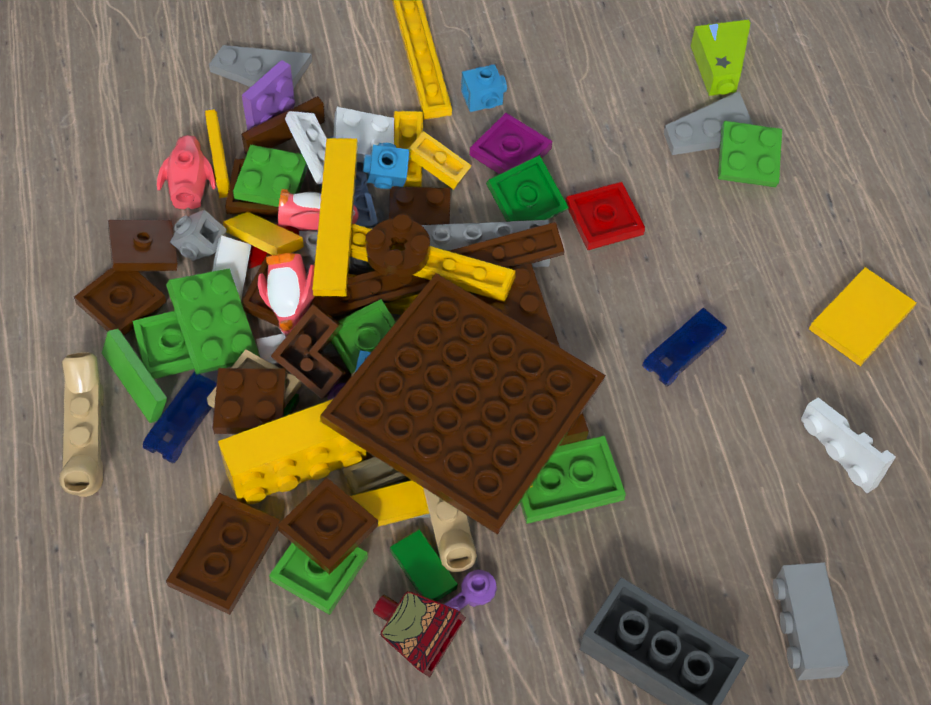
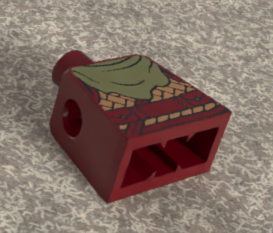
M410 591L403 595L399 603L384 594L379 598L373 609L375 615L387 622L380 635L417 670L429 678L466 619L460 611Z

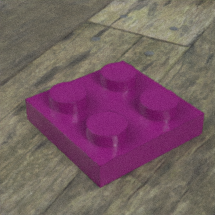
M505 113L470 147L469 155L498 174H502L539 155L543 158L552 149L553 141Z

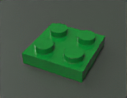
M540 155L486 182L506 222L549 220L569 208Z

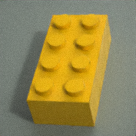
M332 400L218 441L226 474L236 499L244 504L259 503L268 495L279 491H290L300 483L311 479H322L334 470L359 463L367 458L366 450L320 422L321 414Z

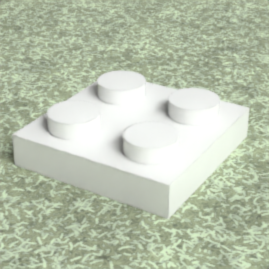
M337 107L334 116L333 138H357V162L364 163L365 154L371 153L373 145H378L379 143L394 144V118Z

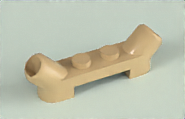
M90 352L69 354L62 361L65 380L63 469L60 473L59 481L60 486L65 492L87 497L96 493L103 482L101 406H104V391L99 378L97 357Z
M423 488L442 565L451 572H462L471 568L475 564L477 554L466 514Z

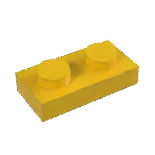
M424 131L409 147L410 159L453 190L472 166Z

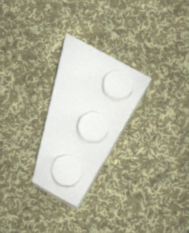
M816 398L807 405L801 418L806 430L811 435L816 436L825 446L828 455L843 466L854 484L860 486L866 493L875 489L896 456L888 450L883 453L879 452L871 445L873 444L871 437L864 432L860 435L853 432L847 419L820 398Z

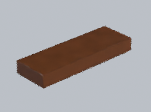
M317 96L243 132L241 135L244 153L247 155L250 145L274 148L294 138L285 121L289 111L314 113L319 124L324 123L323 101Z

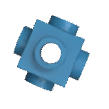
M495 64L462 71L461 92L470 112L503 105V93L507 91V84L504 75H499Z
M391 143L373 145L371 153L365 154L363 172L368 173L367 183H372L380 189H391L392 186L403 187L407 179L409 149L396 148V145Z

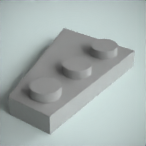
M223 45L209 63L211 73L251 87L278 62L283 60L291 65L294 89L311 64L312 54Z
M738 91L665 125L664 136L671 154L677 155L720 148L721 127L724 121L753 125L740 92Z

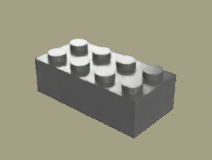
M622 577L583 634L579 649L666 705H721L749 657L745 652Z

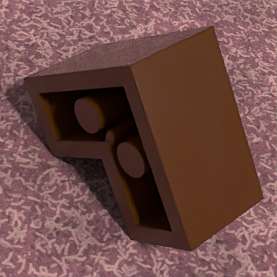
M313 304L273 352L271 357L321 399L326 398L334 386L348 373L347 370L323 351L343 325L322 307Z

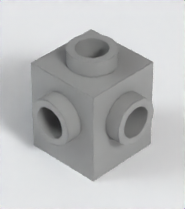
M202 210L190 216L185 215L177 221L174 226L175 233L170 243L179 249L184 257L194 261L214 254L218 239L224 236L227 229L208 212Z

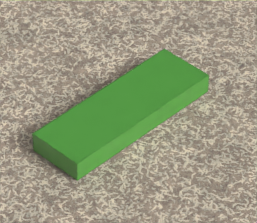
M119 329L108 331L102 355L149 423L159 421L167 400L166 395Z

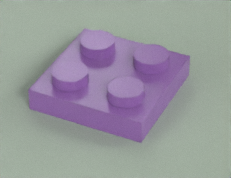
M283 60L278 62L242 94L247 130L294 107L295 99L291 65Z

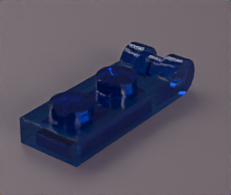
M702 308L650 353L642 366L649 372L654 371L659 376V381L667 387L675 381L680 373L726 333L727 327L705 308ZM666 357L673 362L669 367L662 362Z
M194 371L145 437L143 448L151 453L158 452L162 454L164 460L175 463L180 457L185 444L212 407L208 405L207 397L214 390L217 382L201 374L196 375ZM166 433L173 435L169 442L163 440Z

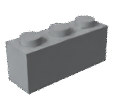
M825 562L783 565L776 579L773 580V593L775 599L780 600L781 603L780 626L782 633L787 634L790 645L787 648L789 667L795 669L797 681L840 677L849 664Z

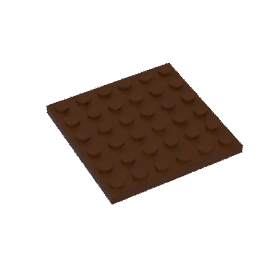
M436 273L320 416V422L498 535L595 395L606 375Z

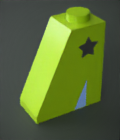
M749 19L695 26L691 49L709 96L736 92L742 72L751 24Z

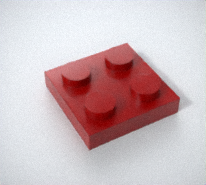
M622 182L566 196L565 202L569 207L568 211L587 251L644 235L645 226Z

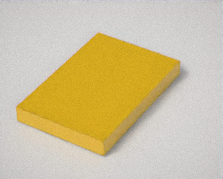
M865 267L811 323L809 330L861 367L908 316L917 302Z

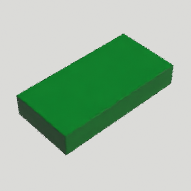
M420 529L390 546L391 554L419 595L437 602L458 588L457 582L442 565L441 559Z

